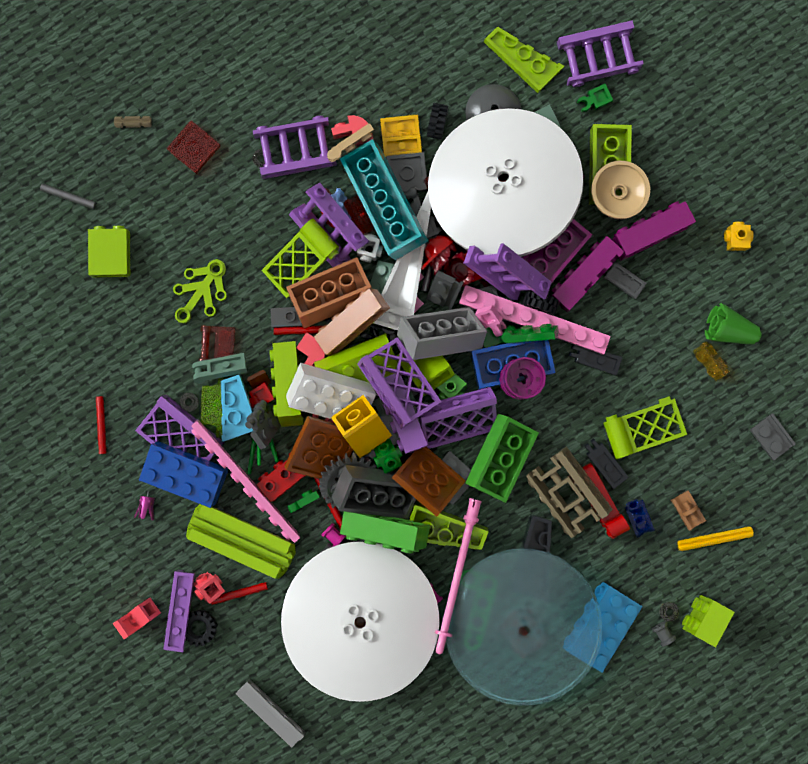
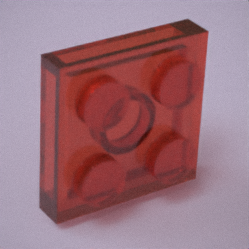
M190 121L166 149L197 174L221 145L193 121Z

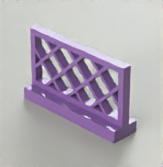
M398 337L373 353L364 356L357 363L400 429L441 403V400ZM394 344L400 350L399 357L389 354V349ZM377 355L385 357L384 365H376L372 358ZM388 358L398 360L397 370L386 367ZM401 361L409 363L411 366L410 373L400 371ZM385 371L396 373L394 383L385 379ZM399 374L409 376L408 386L397 384ZM412 377L420 379L422 382L421 389L411 387ZM396 387L407 390L405 399L397 397L395 394ZM410 391L420 393L419 402L408 400ZM423 394L430 395L434 402L430 405L422 403ZM407 404L418 406L417 413L412 417L406 410Z
M491 387L443 399L440 404L419 417L420 426L428 445L427 448L431 449L490 432L492 425L483 426L487 419L492 420L494 423L497 417L495 405L497 404V399ZM491 406L486 413L481 411L483 407ZM473 411L468 418L462 416L465 412ZM477 414L483 416L478 423L473 421ZM454 416L449 423L444 421L445 418ZM458 419L464 421L460 428L454 426ZM436 421L431 428L425 426V423ZM440 424L446 426L441 433L436 431ZM469 424L474 426L470 431L464 430ZM450 429L456 431L454 435L446 436ZM432 434L438 436L436 440L428 442Z
M167 394L157 400V404L135 430L151 444L159 441L158 436L168 435L169 446L183 448L185 452H187L186 447L196 446L197 456L208 461L215 455V453H210L206 457L200 456L199 446L206 444L202 438L197 439L195 437L196 444L186 445L185 434H193L191 425L197 419ZM159 408L165 411L166 420L156 419V411ZM177 421L180 424L181 432L171 433L170 422ZM166 422L168 433L158 434L157 423ZM153 423L154 434H146L142 429L146 424ZM206 428L213 435V437L221 444V446H223L224 442H222L220 438H218L214 433H212L208 428ZM181 434L182 445L173 446L172 435Z

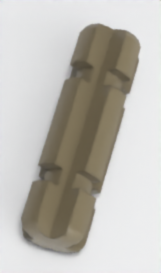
M117 116L114 117V126L116 128H123V126H126V128L151 127L152 119L150 116H143L142 118L140 116H125L124 118Z

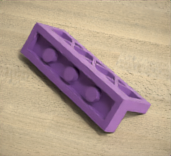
M184 570L174 571L163 650L184 652L195 573L184 572Z

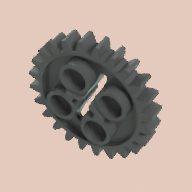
M354 452L351 457H348L347 453H345L343 459L337 456V462L330 460L332 466L325 465L327 472H321L322 478L319 479V488L322 497L325 498L327 504L331 503L332 508L336 505L331 497L344 465L379 469L375 461H371L369 456L364 459V456L361 458L358 456L357 458Z

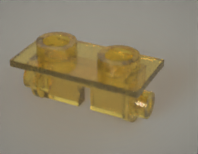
M707 341L693 350L697 360L704 365L709 376L715 381L726 376L729 372V367L721 357L716 360L713 358L718 353Z

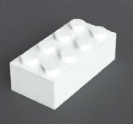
M300 363L286 398L290 408L332 419L333 415L362 395L372 405L376 393L369 382Z

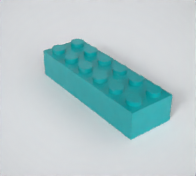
M373 139L340 158L387 254L391 258L397 260L428 242L381 147Z

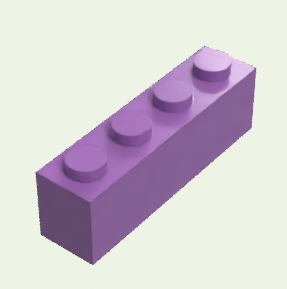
M396 373L385 377V379L394 383ZM399 374L397 384L405 385L402 376ZM396 387L395 394L397 397L405 399L407 390ZM383 404V407H384V409H385L386 414L389 415L390 412L388 411V409L386 408V406ZM407 404L406 410L412 417L416 414L412 404ZM392 417L393 421L390 422L393 433L398 432L400 440H397L400 451H405V454H409L428 446L418 418L400 429Z

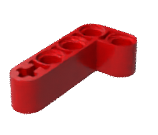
M589 463L582 468L612 507L609 515L599 520L601 525L606 528L608 537L614 539L630 530L626 519L622 514H619L593 465Z

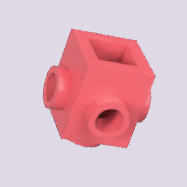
M208 572L199 575L193 585L196 589L194 593L198 599H204L209 604L218 599L225 590L221 586L222 581L219 577Z

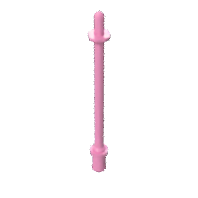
M471 498L469 499L467 513L463 518L466 526L441 630H435V633L439 634L436 647L437 654L443 653L447 637H452L448 630L473 526L479 522L477 517L482 501Z

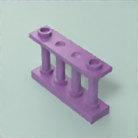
M633 21L559 37L557 41L558 50L564 49L566 51L572 77H569L567 80V86L579 87L587 81L626 72L629 75L639 72L643 65V60L634 61L628 37L634 29ZM617 36L622 41L627 64L616 66L610 42L613 37ZM596 41L603 43L609 68L599 71L592 48L593 42ZM582 45V47H585L590 73L580 75L574 53L575 46Z
M316 116L312 118L313 120L270 128L268 126H260L256 128L257 130H253L254 138H260L265 161L264 167H260L262 179L336 166V161L329 162L327 158L328 147L324 126L329 125L328 117ZM316 128L321 151L320 157L312 158L310 156L305 133L306 129ZM298 131L302 152L301 160L293 161L291 159L286 133ZM279 135L284 159L282 164L277 165L272 163L268 137Z
M318 183L306 191L307 195L311 198L309 202L292 210L289 216L300 229L305 223L314 218L339 246V254L332 260L327 259L329 264L335 267L352 260L348 256L352 249L357 251L368 244L369 241L322 184ZM315 205L323 213L319 219L311 212ZM327 220L335 227L331 234L324 227ZM340 234L348 242L343 249L336 241Z
M504 243L500 244L497 254L484 255V252L478 247L469 246L463 262L511 300H518L520 291L532 290L542 299H546L552 283Z

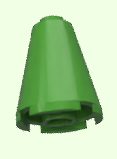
M720 303L719 307L715 306L711 310L706 322L710 323L708 331L705 330L706 339L750 345L760 340L762 335L760 327L730 307Z

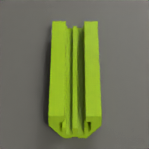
M199 504L195 508L187 528L186 538L274 579H280L287 572L296 554L294 543L215 507L209 508Z

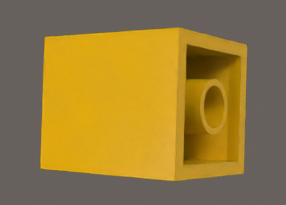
M364 395L331 417L359 458L367 455L371 450L392 436Z

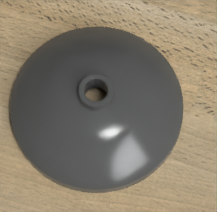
M497 84L485 85L477 89L468 99L465 110L466 120L478 114L492 111L491 107L493 106L498 109L522 110L521 104L514 92L507 87Z

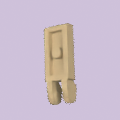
M367 124L331 148L327 153L329 162L339 160L341 154L345 151L349 153L356 148L355 144L361 140L363 143L369 140L374 132L371 124Z

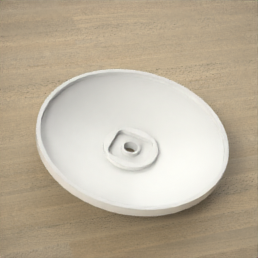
M521 109L487 111L460 124L440 145L433 159L428 180L430 204L442 229L455 243L468 250L469 246H476L484 252V255L497 254L501 243H504L520 257L546 247L557 239L569 226L578 210L583 192L581 161L568 135L546 117ZM501 174L509 175V179L505 182L498 180Z
M363 541L348 542L322 551L307 562L297 573L284 599L281 617L282 636L286 651L293 665L311 685L338 699L359 702L372 701L390 696L402 690L423 671L437 643L438 634L435 633V630H439V610L434 591L428 579L420 568L407 556L395 549L384 548L382 544L376 543V545H371ZM357 617H363L366 620V625L363 628L355 626L354 621Z

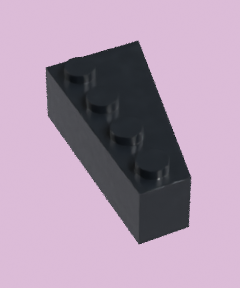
M530 514L509 586L511 591L549 602L551 520Z

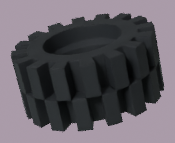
M433 103L427 137L442 140L448 105Z
M527 290L522 305L555 316L560 301L552 296H548V294L546 299H542L532 290Z
M196 610L189 613L186 641L190 645L204 646L214 638L217 632V624L215 622L216 619L211 616V613H207L205 610ZM199 620L205 623L206 632L203 635L193 633L192 624L195 621Z

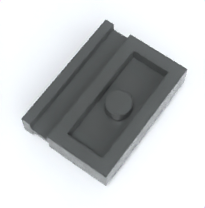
M438 271L426 299L442 307L445 305L449 307L448 310H451L463 282L459 283L455 281L456 278Z
M773 413L750 429L772 461L796 445Z

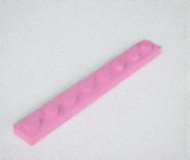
M468 285L465 286L459 304L475 310L493 304L504 320L520 326L532 325L533 327H540L543 324L558 325L559 333L556 337L557 339L602 355L605 354L611 337Z
M197 419L191 425L193 428L191 431L197 439L202 438L205 441V448L211 454L215 453L219 457L217 461L224 469L228 467L232 472L230 476L234 481L243 484L244 492L250 498L253 496L258 501L256 503L258 508L262 512L266 510L270 515L269 520L274 526L279 525L283 530L281 533L288 541L291 539L295 543L300 539V534L273 503L269 502L258 486Z

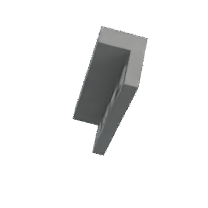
M250 679L236 692V695L290 747H293L304 737L305 731Z

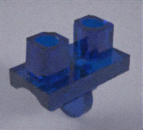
M635 499L628 502L625 508L636 537L638 538L644 533L655 531L643 499L640 501Z

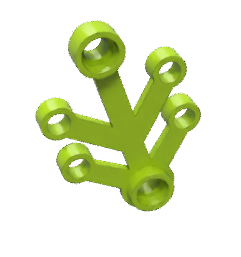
M212 260L208 263L207 267L187 268L184 271V276L188 280H193L196 276L207 275L203 281L174 285L173 292L179 296L185 292L196 290L186 306L176 310L175 318L178 322L187 323L190 321L191 311L202 296H204L205 302L204 313L208 317H213L216 314V308L213 306L210 284L213 280L217 289L215 293L216 299L218 301L226 300L227 293L224 291L222 276L226 272V266L221 260ZM215 266L220 267V271L217 273L213 271ZM188 271H193L192 277H187ZM178 286L182 287V292L180 293L176 292ZM220 292L225 294L222 299L218 298V293ZM213 308L214 312L207 314V309ZM185 312L187 314V318L181 319V313Z

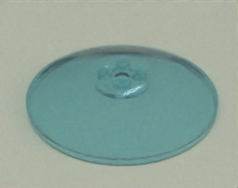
M507 550L483 559L461 578L448 630L452 637H447L446 644L458 672L473 688L483 695L512 705L541 704L566 694L589 672L601 645L602 616L599 603L592 588L583 575L571 564L558 556L540 550ZM523 626H527L530 629V633L526 636L519 634V629Z

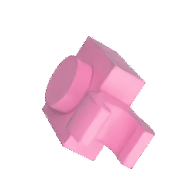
M494 305L477 309L475 315L485 328L490 327L496 337L502 336V330L506 329V325Z

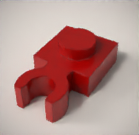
M267 382L249 392L252 397L249 398L252 409L261 400H265L268 404L276 399L273 398L272 390Z

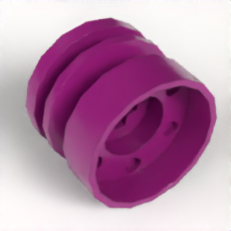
M522 357L510 361L503 367L500 372L499 381L506 395L513 399L521 400L535 397L545 386L546 375L544 368L538 361L533 358ZM519 375L525 378L522 382L517 381Z

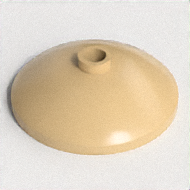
M614 161L603 166L595 175L591 187L592 198L596 207L606 216L614 219L631 218L646 206L650 197V183L644 171L637 165L628 161ZM620 190L622 195H616L615 191Z

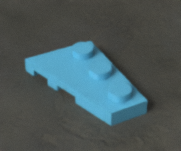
M241 374L222 380L221 418L222 442L253 431L252 428L249 429L245 426L247 417L250 413H253V409Z

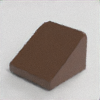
M265 370L247 377L253 390L264 382H267L268 385L271 384V380Z

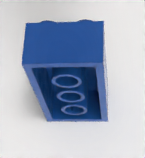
M549 340L507 343L470 352L478 390L499 386L500 372L503 367L510 361L522 357L533 358L538 361L544 368L546 376L555 373ZM519 375L517 381L519 382L525 379L524 376Z
M157 441L150 446L139 481L211 508L217 504L229 469H224L219 464Z

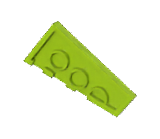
M499 27L494 29L485 38L484 43L537 93L564 68L562 64H557L550 60V57L547 55H541L533 50L534 48L527 44L526 46L519 42L518 38Z

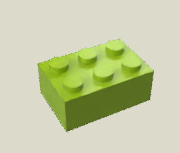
M700 595L692 603L691 607L693 610L691 614H687L682 622V625H684L683 630L716 647L735 612L712 599Z

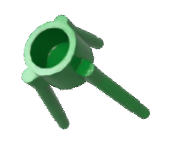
M253 438L248 464V474H251L255 447L257 445ZM272 438L269 444L274 460L278 463L279 459ZM257 445V465L260 466L261 449Z

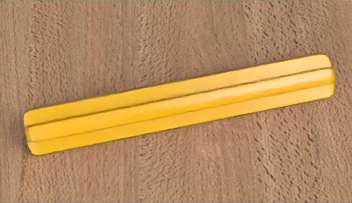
M744 527L679 540L677 545L680 551L750 538L754 536L752 527Z

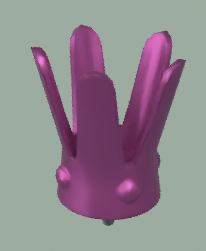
M149 491L147 492V497L140 496V504L134 518L139 511L138 518L144 519L147 509H149L151 520H154L153 504L155 498L149 497Z

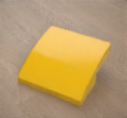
M418 114L380 118L385 157L422 152Z

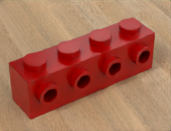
M287 460L285 462L279 461L273 466L275 469L270 474L266 472L258 478L260 482L256 485L270 503L274 502L306 476L287 471L284 467Z

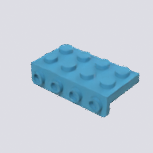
M604 582L596 587L595 595L585 605L584 613L581 618L576 620L573 631L565 638L563 645L567 652L602 673L643 607Z

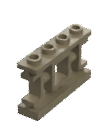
M566 446L550 458L556 465L555 467L544 473L538 466L530 471L526 477L528 478L529 485L539 493L540 500L550 508L552 516L561 523L563 531L573 538L584 529L580 523L581 520L592 514L595 520L599 521L601 518L603 519L609 515L612 507ZM564 466L569 476L562 480L556 471ZM548 476H550L556 484L550 489H548L546 484L543 482V480ZM567 482L578 495V498L568 505L557 491ZM585 498L593 506L587 511L580 505V502ZM572 507L579 515L573 520L566 513Z

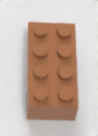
M357 257L286 287L303 328L342 313L348 303L360 297L359 294L363 290L372 289Z

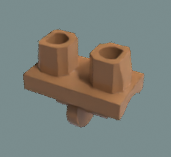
M688 490L671 500L689 531L706 521Z

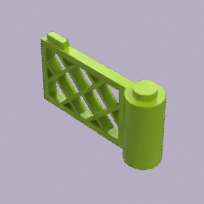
M312 218L302 226L293 239L261 271L286 298H289L288 291L283 287V279L292 280V284H294L296 280L302 281L309 278L328 258L332 260L339 254V246L317 221ZM299 238L305 243V251L296 250V241ZM286 252L292 253V263H283V255ZM296 253H305V264H296ZM309 254H315L319 258L315 265L309 264ZM273 265L279 266V276H273L269 271ZM283 266H292V277L283 276ZM296 267H305V275L303 277H296Z
M669 396L658 400L659 404L621 417H617V414L607 417V422L603 424L615 459L687 435L675 399L671 400ZM669 404L672 405L674 410L671 418L662 414L664 407ZM648 411L657 414L654 423L644 419ZM660 416L669 420L665 430L656 425ZM634 417L640 420L636 430L629 427L628 418ZM642 422L652 426L648 435L639 432ZM672 422L679 425L681 433L674 435L668 432ZM654 428L664 432L658 441L651 438ZM637 434L646 438L643 446L638 448L634 442Z

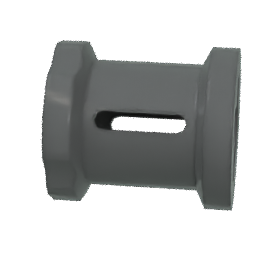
M663 621L652 628V631L656 632L662 647L669 645L677 639L676 635H673L668 628L667 621Z

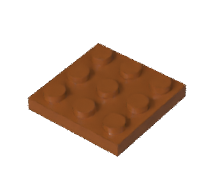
M307 416L284 467L287 471L320 479L322 478L321 472H327L325 465L332 466L330 460L337 462V456L343 459L345 453L350 457L353 449L335 423Z
M427 447L414 451L392 477L436 517L466 482Z

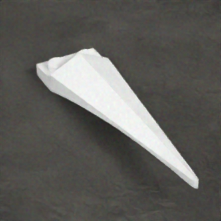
M428 192L416 217L425 235H427L431 210ZM425 244L397 259L381 293L390 309L373 322L374 324L398 331L401 317L414 315Z

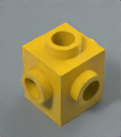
M733 222V225H730L725 230L724 241H727V251H746L751 248V242L753 241L751 225H745L744 222Z

